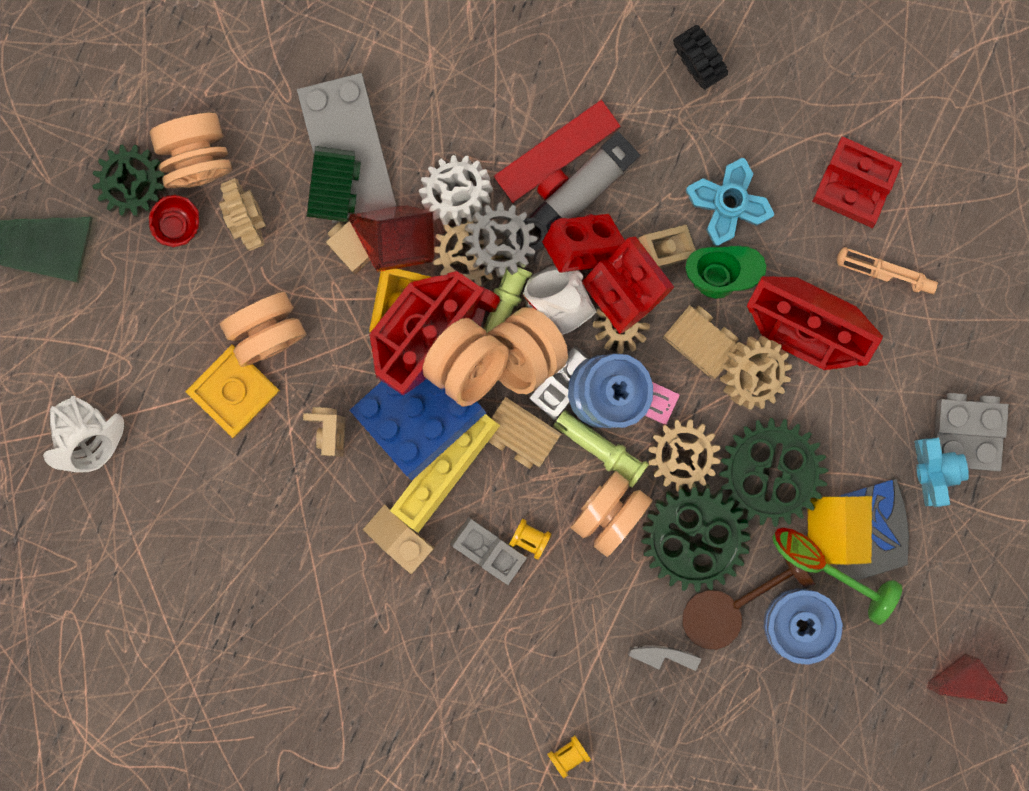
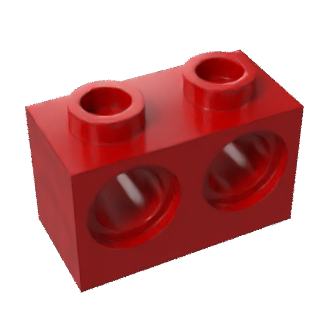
M589 214L584 217L555 220L551 224L542 243L559 273L595 268L600 261L608 260L625 240L610 214Z

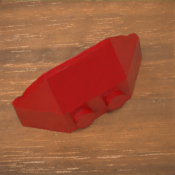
M458 271L410 282L369 334L376 377L403 396L426 379L423 375V365L432 345L450 325L460 319L471 318L484 293V289Z
M762 276L747 303V308L752 313L762 336L780 344L782 350L822 370L868 365L883 339V335L857 306L798 277Z

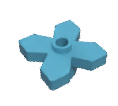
M741 158L726 166L722 186L703 178L686 188V193L694 207L714 211L706 231L716 247L734 238L738 218L758 226L774 216L767 198L747 193L753 172L745 158ZM727 197L734 199L735 207H727L723 200Z
M939 438L915 440L916 455L919 463L916 465L918 481L922 484L925 506L940 507L950 505L948 487L960 485L961 481H966L969 478L965 455H956L955 452L942 454Z

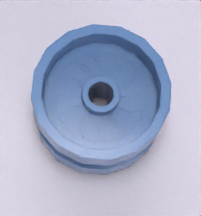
M624 354L597 355L584 360L574 369L569 380L568 399L573 412L582 422L598 428H625L636 424L647 414L653 401V383L648 370L639 360Z
M795 588L782 592L771 601L765 612L763 628L767 642L776 653L793 663L809 665L823 661L835 651L841 640L843 623L839 610L829 598L810 589ZM800 619L807 622V628L802 632L797 631L799 627L796 626Z

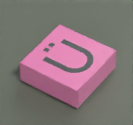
M653 383V401L645 416L659 423L667 424L680 394Z

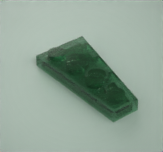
M93 218L0 220V266L79 283Z

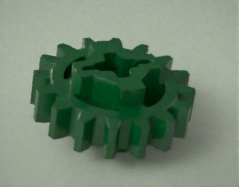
M120 145L119 154H115L109 149L107 153L110 159L108 161L98 160V163L103 168L102 171H93V175L99 178L100 182L92 186L94 190L103 192L97 198L99 202L110 201L107 205V210L110 212H114L119 207L120 216L126 217L128 210H131L133 216L139 217L140 208L150 212L151 206L149 203L160 200L156 195L157 191H166L164 185L159 183V180L166 173L156 170L161 162L158 159L150 161L152 153L148 149L141 155L138 145H133L131 152H128L126 146ZM133 160L144 163L148 170L138 171L135 169ZM118 164V169L114 175L109 176L112 169ZM129 173L134 178H137L136 181L131 183L132 187L130 189L123 184L124 181L128 180L127 175ZM150 186L146 195L141 198L140 194L145 187ZM121 191L124 193L126 202L118 201L111 192Z

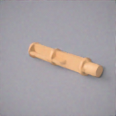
M843 247L837 256V264L839 266L886 282L893 277L910 282L914 292L924 291L934 295L937 289L938 282L926 278L923 273L889 263L847 247ZM850 251L874 259V264L848 256L847 253ZM846 260L869 268L871 272L867 273L844 265V262Z

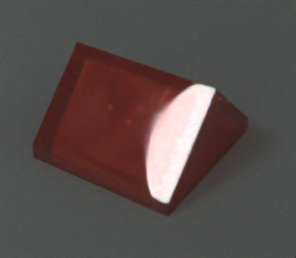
M403 205L350 214L348 218L376 272L430 263L435 258L433 211Z
M966 653L932 678L927 686V689L939 695L1007 704L1008 701L1007 695L979 658Z

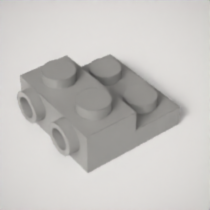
M947 393L946 399L937 400L934 438L940 439L942 454L955 452L956 455L964 454L968 469L1001 471L1003 438H1006L1009 404H1000V397L980 396V402L967 401L966 394Z

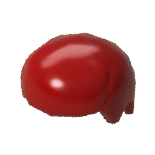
M175 194L162 197L154 204L149 215V229L156 241L162 245L175 248L187 245L196 236L199 228V211L188 198Z

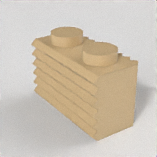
M689 305L662 338L714 380L724 369L721 367L722 364L731 361L727 355L728 351L733 353L738 351L736 343L739 339L727 328L723 327L719 330L710 323L713 317L702 307L697 306L694 309Z
M505 397L491 418L500 427L488 442L503 451L505 446L509 447L517 453L513 459L527 468L531 469L533 464L540 468L561 436V433Z

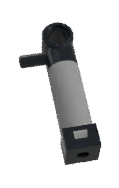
M619 131L523 221L526 225L534 223V228L541 234L539 242L532 245L529 244V247L536 251L535 253L544 249L542 241L555 220L560 218H576L621 175L623 176L639 161L641 155ZM517 231L516 242L521 247V236L519 231Z

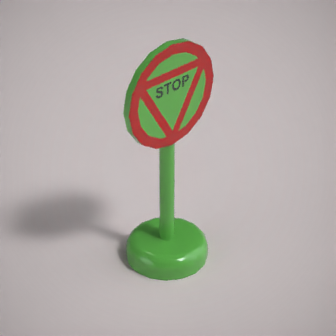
M782 527L778 528L773 534V543L777 550L796 567L813 573L824 571L872 599L868 608V617L873 623L881 625L894 611L902 594V585L900 583L888 580L875 592L827 564L820 548L802 533Z

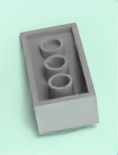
M362 73L297 89L313 154L315 146L355 151V160L361 161L359 181L352 180L351 193L357 194L354 214L348 213L347 220L397 207Z

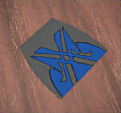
M897 479L837 496H872L871 563L835 564L842 573L857 581L908 565V522Z

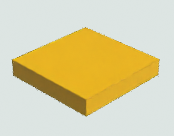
M233 344L185 392L232 438H235L280 390L254 364L241 367L234 355L233 350L235 346Z

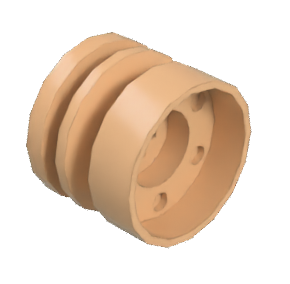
M216 113L184 116L162 123L149 131L155 153L157 155L172 156L159 165L161 172H171L162 178L165 188L201 186L233 170L229 160H220L228 155L227 148L210 146L223 137Z

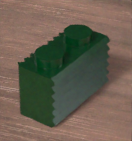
M315 146L306 217L347 222L348 213L354 214L357 194L351 193L352 180L359 181L361 161L355 160V151Z

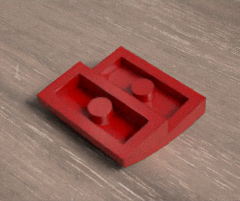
M841 136L812 202L873 228L886 198L892 190L902 163Z
M636 236L628 237L608 260L600 261L582 281L586 290L619 334L624 333L640 321L675 288Z

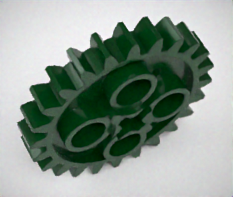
M770 418L768 427L764 428L761 421L757 420L756 431L753 432L748 426H744L743 429L746 437L742 438L734 434L733 438L738 445L736 447L725 446L731 457L720 459L721 463L728 466V470L720 472L719 476L728 478L729 482L724 484L721 489H731L733 494L729 498L733 497L734 501L738 500L740 502L737 508L742 507L743 510L745 508L749 510L747 515L748 521L757 514L760 515L759 521L762 526L768 517L772 518L774 527L778 526L780 517H784L787 524L790 525L792 524L791 514L795 513L800 519H803L804 513L802 508L804 506L810 510L815 509L810 499L812 497L822 499L823 496L816 489L817 486H827L828 483L819 479L820 474L829 472V469L819 467V462L827 457L826 455H816L815 453L821 445L820 442L811 445L808 443L812 435L811 432L803 436L799 435L800 424L789 430L787 419L782 421L780 427H776L774 418ZM759 442L767 444L770 448V456L764 462L757 461L752 455L753 447ZM778 443H782L783 449L778 463V470L783 471V476L776 477L771 500L767 502L765 494L770 475L765 473V468L772 467L776 446ZM791 450H797L803 456V464L799 469H791L785 463V456ZM751 475L758 476L763 482V488L758 494H751L745 488V481ZM782 483H790L795 487L796 496L790 502L782 501L778 497L777 489Z
M693 483L689 493H686L685 489L680 485L678 496L675 497L670 491H666V503L659 499L655 500L658 512L648 510L647 517L653 522H643L642 529L650 533L643 535L641 538V543L650 545L644 549L643 554L647 557L654 556L649 562V567L651 569L660 566L658 578L661 579L668 574L670 576L669 586L672 587L679 580L682 581V591H685L689 583L694 584L695 591L699 592L701 583H706L711 591L713 590V580L717 579L722 585H725V573L733 577L737 575L734 564L744 566V559L739 554H748L749 546L741 542L751 540L749 532L741 530L749 526L748 520H738L743 514L742 507L732 510L734 498L730 497L723 501L722 489L718 490L713 496L710 494V485L708 484L703 492H698L696 483ZM690 509L698 514V518L693 522H685L680 518V514ZM674 523V524H676L681 530L675 529V528H670V527H669V524ZM716 525H722L728 530L725 536L718 538L712 536L709 531ZM697 533L702 534V540L697 539L695 543L690 542V536H695ZM675 538L681 541L682 546L680 549L672 551L668 550L664 543L668 539ZM711 546L722 548L723 551L721 553L716 552ZM699 554H707L711 557L712 561L706 566H700L694 562V558Z

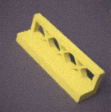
M485 414L414 478L390 512L419 533L500 425Z

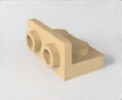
M312 407V414L303 413L304 421L323 423V428H318L316 435V447L322 449L321 455L344 457L345 417L337 415V409Z

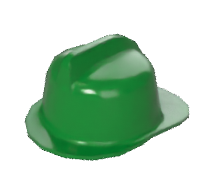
M750 247L700 248L691 253L686 261L685 270L688 278L701 294L708 298L720 299L730 295L733 291H742L756 286L761 277L765 276L767 265L764 257L757 250Z

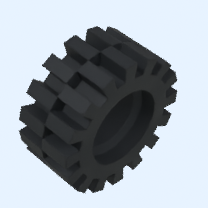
M694 25L673 39L674 46L677 49L678 55L682 58L683 64L686 65L689 73L693 75L694 80L699 83L701 88L706 90L728 76L727 66L722 61L721 54L718 53L715 44H712L710 37L706 36L705 31L699 25Z

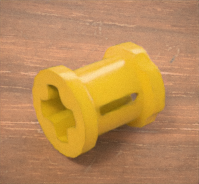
M522 518L509 545L512 547L517 545L533 553L534 558L539 560L552 533L548 531L543 533L528 525L527 520Z
M575 735L571 737V742L555 753L552 751L547 753L563 779L568 776V771L583 761L589 762L591 760Z

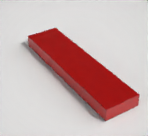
M601 99L499 171L493 178L511 203L514 204L538 187L552 172L558 169L562 170L616 132L621 126Z

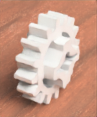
M452 155L450 163L447 164L443 159H440V167L438 169L429 167L428 170L431 176L422 177L421 179L424 188L419 189V193L425 210L429 211L433 220L440 217L443 225H447L450 219H454L456 225L460 226L461 218L465 217L469 222H472V214L474 212L483 214L481 204H490L491 202L488 193L492 192L493 188L489 181L490 177L487 170L482 169L478 160L472 164L469 156H465L461 162H458L456 156ZM470 177L476 181V186L470 181ZM436 195H439L442 200L441 204L436 200Z

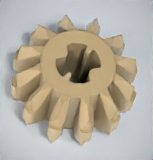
M600 308L597 310L596 314L605 319V321L593 322L594 328H604V331L598 333L595 338L597 341L604 339L606 336L609 338L604 346L605 350L608 351L615 342L617 343V354H622L624 350L623 343L626 342L629 350L633 352L636 350V345L632 338L641 343L645 342L646 337L637 331L649 330L650 324L637 322L621 335L616 333V329L613 330L612 323Z

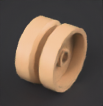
M286 292L277 293L257 301L232 314L220 323L227 340L236 341L248 337L233 350L241 367L275 356L307 335L299 319L290 318L279 322L293 310Z
M522 307L505 319L504 323L502 322L486 334V336L492 335L508 348V361L498 380L506 388L518 394L527 395L534 391L547 378L565 367L568 360L567 345L561 332L544 313L534 308Z
M470 318L460 319L450 325L432 345L425 358L423 375L440 389L445 388L446 394L463 407L469 406L480 400L498 381L506 367L509 351L505 345L492 335L486 336V331Z
M617 471L609 477L602 487L599 485L582 506V512L570 527L582 538H587L599 525L602 526L603 529L594 540V547L606 557L618 547L653 501L642 491L637 490L632 492L622 503L620 499L629 488V481Z

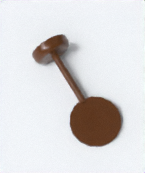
M783 556L789 567L787 570L736 601L730 595L719 590H706L696 594L688 601L683 611L684 630L688 638L695 645L704 649L718 650L728 646L737 638L742 627V613L740 611L742 606L793 575L803 588L808 589L816 583L810 572L796 567Z

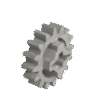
M502 203L496 205L495 211L489 205H486L482 208L484 216L476 212L472 216L476 224L468 223L465 226V230L471 233V236L463 239L464 244L471 245V249L465 253L466 257L475 255L477 259L473 266L476 268L481 264L485 265L484 274L486 275L490 274L493 269H496L498 277L504 276L506 269L513 275L518 272L516 264L524 268L529 264L524 256H533L536 252L533 248L529 247V244L537 241L536 236L529 235V231L535 225L534 223L526 225L523 221L527 213L524 212L517 216L515 214V205H512L507 211H504ZM499 218L509 222L507 224H497L494 220L491 221V219ZM517 231H519L521 236V247L516 242ZM479 232L484 237L483 249H481L479 244ZM503 234L506 238L503 241L504 244L497 246L494 241L497 239V236ZM493 256H503L506 260L509 259V261L499 262L491 258Z

